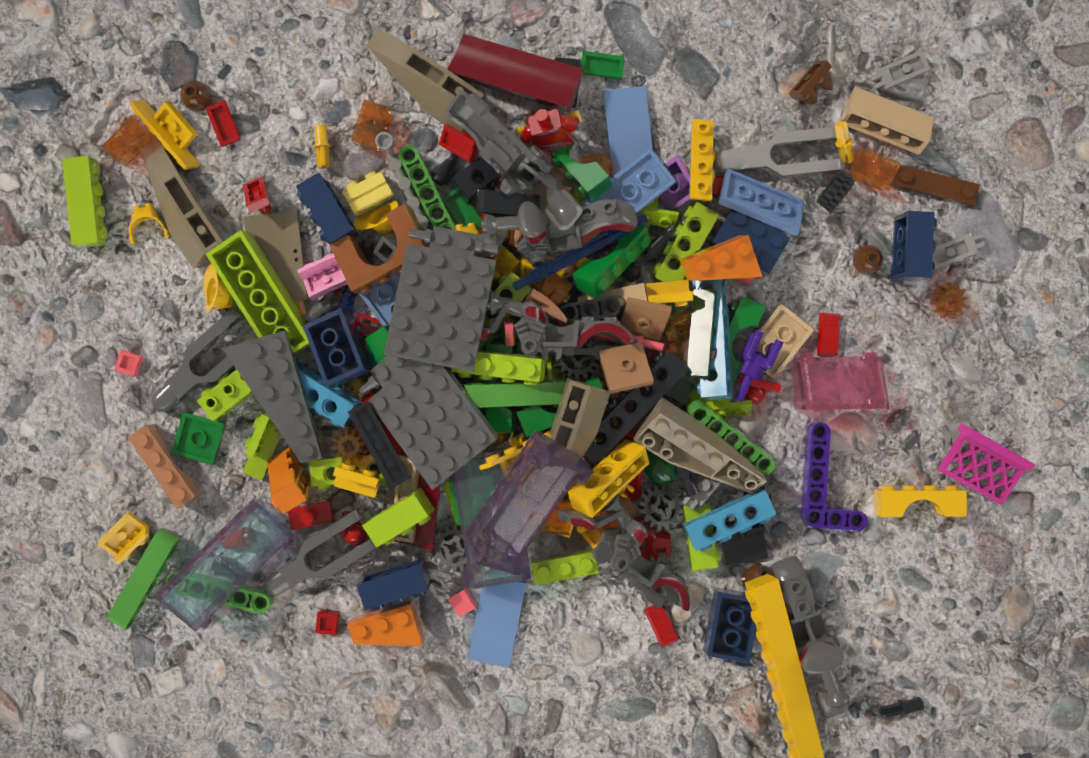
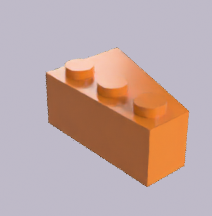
M738 235L680 259L687 280L701 281L763 277L749 235Z
M290 447L267 459L271 502L277 510L280 509L284 514L307 500L311 488V479Z
M413 599L353 617L347 623L353 644L423 646L425 641Z

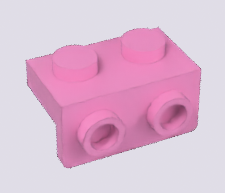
M333 253L313 263H308L297 270L298 275L304 281L311 300L348 284Z

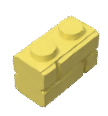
M376 171L368 173L365 176V180L360 183L354 181L348 184L346 190L343 191L352 211L357 217L395 197L381 171L378 173Z

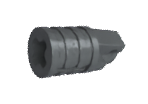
M332 291L318 300L303 316L310 323L335 311L342 301Z

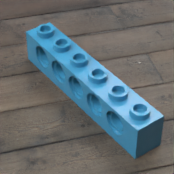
M726 279L692 280L694 289L713 288L717 291L714 322L715 335L712 345V351H716L717 354L711 360L710 375L713 372H717L718 377L710 382V377H700V382L697 385L698 394L706 401L732 399Z

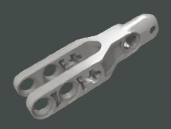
M834 127L778 132L765 145L720 151L714 161L715 167L721 173H725L727 168L736 172L764 170L778 179L831 174L843 171L842 159L777 165L770 157V150L773 147L799 145L801 142L811 141L820 143L822 140L835 139Z

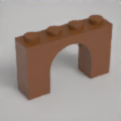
M404 203L386 213L397 238V248L394 256L383 265H371L367 261L357 239L353 236L347 235L330 244L351 292L361 295L366 294L376 284L387 283L391 280V276L397 273L401 274L407 244L423 247L430 246L429 243H424L423 240L409 238L410 228L423 231L411 206Z

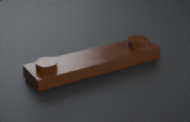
M896 164L890 186L974 206L980 184Z

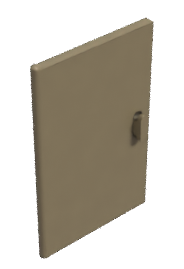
M298 210L244 216L245 231L252 233L293 300H309L304 281L297 272L298 269L305 266Z

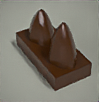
M815 61L788 94L793 99H801L804 103L816 104V85L824 90H833V81L829 70L832 68L831 64L828 61Z

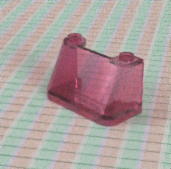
M866 352L864 357H813V353H800V358H793L794 409H889V396L882 357H877V352Z

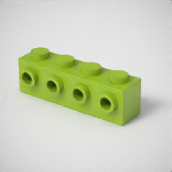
M90 156L62 158L71 245L79 248L106 245L105 239H107L108 234L103 222L105 209L101 204L103 189L99 183L98 175L101 172L99 163Z
M479 350L474 372L454 368L451 369V372H457L459 377L470 378L471 374L480 375V379L493 380V377H500L502 382L514 383L515 379L524 380L523 384L537 385V382H541L545 378L546 359L537 356Z
M235 367V371L232 374L222 376L217 381L218 385L204 390L200 394L202 397L197 400L198 404L212 421H219L253 394Z

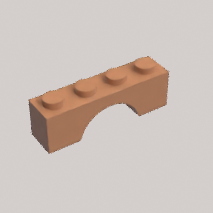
M155 424L145 425L128 437L176 509L185 507L203 495L193 479L175 464L167 450V441Z

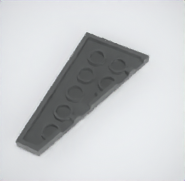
M287 330L222 348L298 460L303 463L322 458L324 456Z

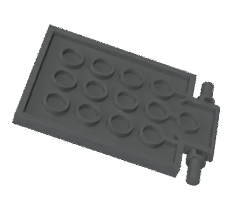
M436 226L433 227V230L426 229L425 231L410 228L409 238L423 240L424 243H429L430 246L423 247L413 244H407L384 355L474 372L496 267V260L476 257L475 253H482L483 251L498 254L499 245L485 243L484 240L478 239V234Z
M387 356L370 370L372 375L359 388L360 393L366 395L373 388H378L380 385L383 387L368 402L432 490L500 438L448 367Z

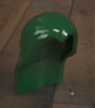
M646 449L649 464L643 471L648 478L656 485L662 486L675 482L678 479L675 465L668 463Z

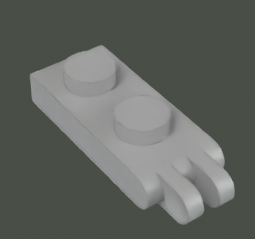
M920 50L877 69V74L870 77L871 82L880 80L879 83L873 85L874 90L881 87L887 90L928 72L930 67L923 51Z
M968 233L936 246L933 253L935 270L978 253V248L985 246L984 241L975 243V240L982 238L981 233L974 236L972 233Z
M699 475L695 482L700 493L686 497L682 503L687 506L691 500L694 501L689 507L692 511L698 505L703 507L723 483Z

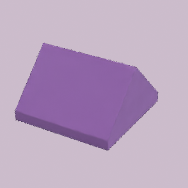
M679 154L664 164L677 181L659 196L665 208L669 211H674L692 200L689 198L690 172Z

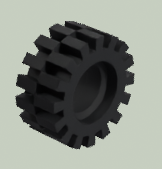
M839 171L819 195L817 203L829 212H832L851 190L855 180L843 171Z

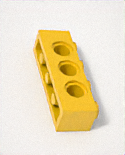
M627 439L621 442L568 491L572 508L593 518L649 464L646 447Z

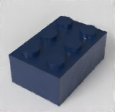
M319 172L296 186L299 190V193H297L299 200L311 210L308 212V215L314 224L321 227L322 230L319 233L326 243L328 242L330 245L347 235L355 238L359 236L358 231L355 229L330 184Z
M730 209L709 245L714 246L738 235H749L762 276L765 277L770 274L791 237L771 225Z
M907 211L894 217L891 281L918 282L932 278L935 271V263L933 262V253L936 249V241L933 239L934 231L937 227V219L934 218L935 212Z
M340 308L303 325L325 387L337 388L370 373V370L373 369L351 311Z
M421 558L363 577L356 586L364 611L368 609L377 611L384 608L386 603L392 602L395 605L405 601V597L413 595V598L425 595V591L429 589L432 581L425 559Z
M714 587L703 651L707 656L750 664L756 624L752 620V608L745 592Z

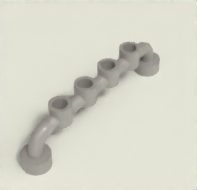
M380 132L375 138L377 147L385 151L389 160V167L395 173L398 179V186L404 192L407 198V205L412 207L422 230H430V222L423 215L420 208L421 203L415 197L411 189L412 184L402 170L403 164L396 157L392 148L394 144L392 136L387 132Z

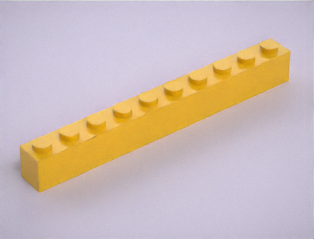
M765 574L745 582L747 589L745 595L752 608L751 617L757 627L756 637L762 646V659L767 665V678L772 684V697L778 707L777 716L782 723L784 730L782 735L789 749L787 754L789 758H825L778 578Z

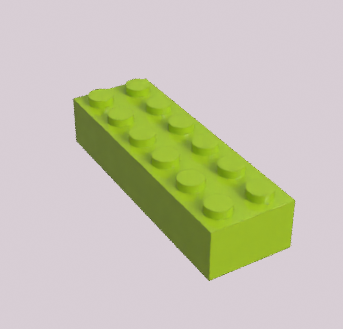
M240 230L206 253L258 338L287 330L294 356L310 347L303 325L308 322L250 231Z

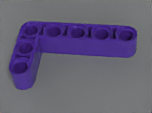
M811 422L807 426L805 438L801 519L805 524L813 528L863 530L868 524V517L863 512L850 508L826 507L831 431L826 423ZM817 426L822 428V434L819 437H816L814 434ZM819 447L821 455L818 458H814L813 450ZM818 469L819 477L813 480L811 476L812 471ZM817 490L818 498L811 501V492ZM816 512V514H817L816 520L813 521V522H810V521H809V515H810V513ZM837 513L838 520L835 523H831V515ZM858 514L859 521L853 525L852 517Z

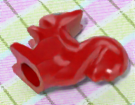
M636 516L633 519L641 523L643 516ZM647 522L641 523L647 530L644 547H640L641 556L644 559H651V555H653L654 560L658 561V553L665 552L668 557H671L670 533L663 532L662 529L656 533L654 527L649 530L647 529Z

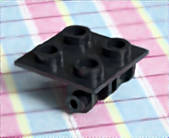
M735 520L725 522V525L732 526ZM758 522L751 526V530L745 533L736 532L732 534L731 539L722 542L726 566L768 558L764 537V524Z

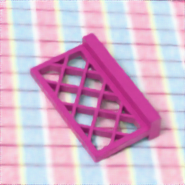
M960 423L957 431L961 433L937 470L1003 505L1024 471L1027 469L1031 472L1035 464L965 424ZM966 440L969 444V450L961 453L960 448ZM984 450L985 458L976 461L975 453ZM970 455L971 463L963 466L962 458ZM999 459L1000 467L992 469L991 462ZM956 460L957 468L951 471L946 470L950 463ZM986 464V472L978 474L977 467ZM1016 468L1014 474L1007 478L1006 470ZM972 469L973 477L964 479V471ZM1001 472L1002 480L994 483L993 475ZM987 477L988 485L980 488L979 480ZM1002 486V492L996 497L994 488Z

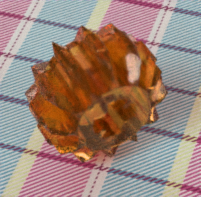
M950 282L945 283L944 287H936L937 292L931 294L935 301L930 302L931 305H936L933 312H940L941 318L948 317L949 319H954L956 315H963L962 309L968 308L964 301L969 300V297L963 296L966 289L959 290V284L951 285ZM948 297H950L951 300H952V301L949 302V303H951L950 305H949L948 302H947V300H950V299H948Z
M346 427L345 433L342 430L337 431L340 438H332V441L338 444L332 446L331 450L338 449L339 452L334 457L338 458L343 455L341 462L346 463L349 458L350 464L355 463V457L359 461L363 460L361 453L367 454L368 450L363 448L366 445L362 442L361 436H358L357 429L354 428L353 432H351V428ZM352 440V445L355 446V449L353 448L349 451V446L346 445V442Z

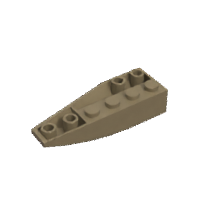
M380 28L376 30L366 45L421 108L442 124H449L462 132L465 131L461 126L450 120L446 113L449 105L459 92L476 93L485 101L484 94L426 55Z
M156 138L142 147L140 152L168 231L192 268L195 269L208 260L207 252L226 239L168 151L163 147L160 140Z
M567 378L527 506L549 512L597 435L610 395L608 390Z
M661 398L648 411L634 437L635 442L646 447V449L670 464L753 494L767 482V478L731 445L701 422L664 398Z

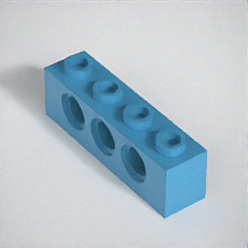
M296 361L309 407L313 408L316 414L332 420L331 423L337 427H346L353 424L347 412L361 405L363 401L340 387H325L321 375ZM315 390L318 392L319 398L316 397ZM333 401L336 403L337 409H334Z
M760 488L753 494L749 493L683 523V526L693 548L696 551L699 549L700 551H705L711 548L714 542H725L731 539L732 534L736 532L745 533L751 530V526L758 522L764 524L771 521V517L776 515V512L766 490ZM748 507L754 508V514L751 517L745 516V510ZM728 516H734L735 518L732 526L725 525V519ZM708 525L715 526V532L712 535L705 534V528Z

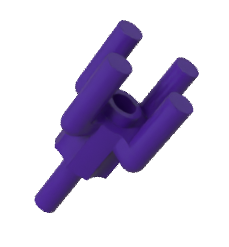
M755 330L754 334H750L740 356V361L744 363L739 373L743 375L744 379L734 398L739 402H743L752 380L759 382L763 372L773 367L783 346V342L776 339L774 343L769 344L765 355L756 351L764 334L759 330Z

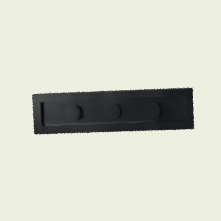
M368 401L348 411L350 419L389 488L393 489L410 479L407 470Z

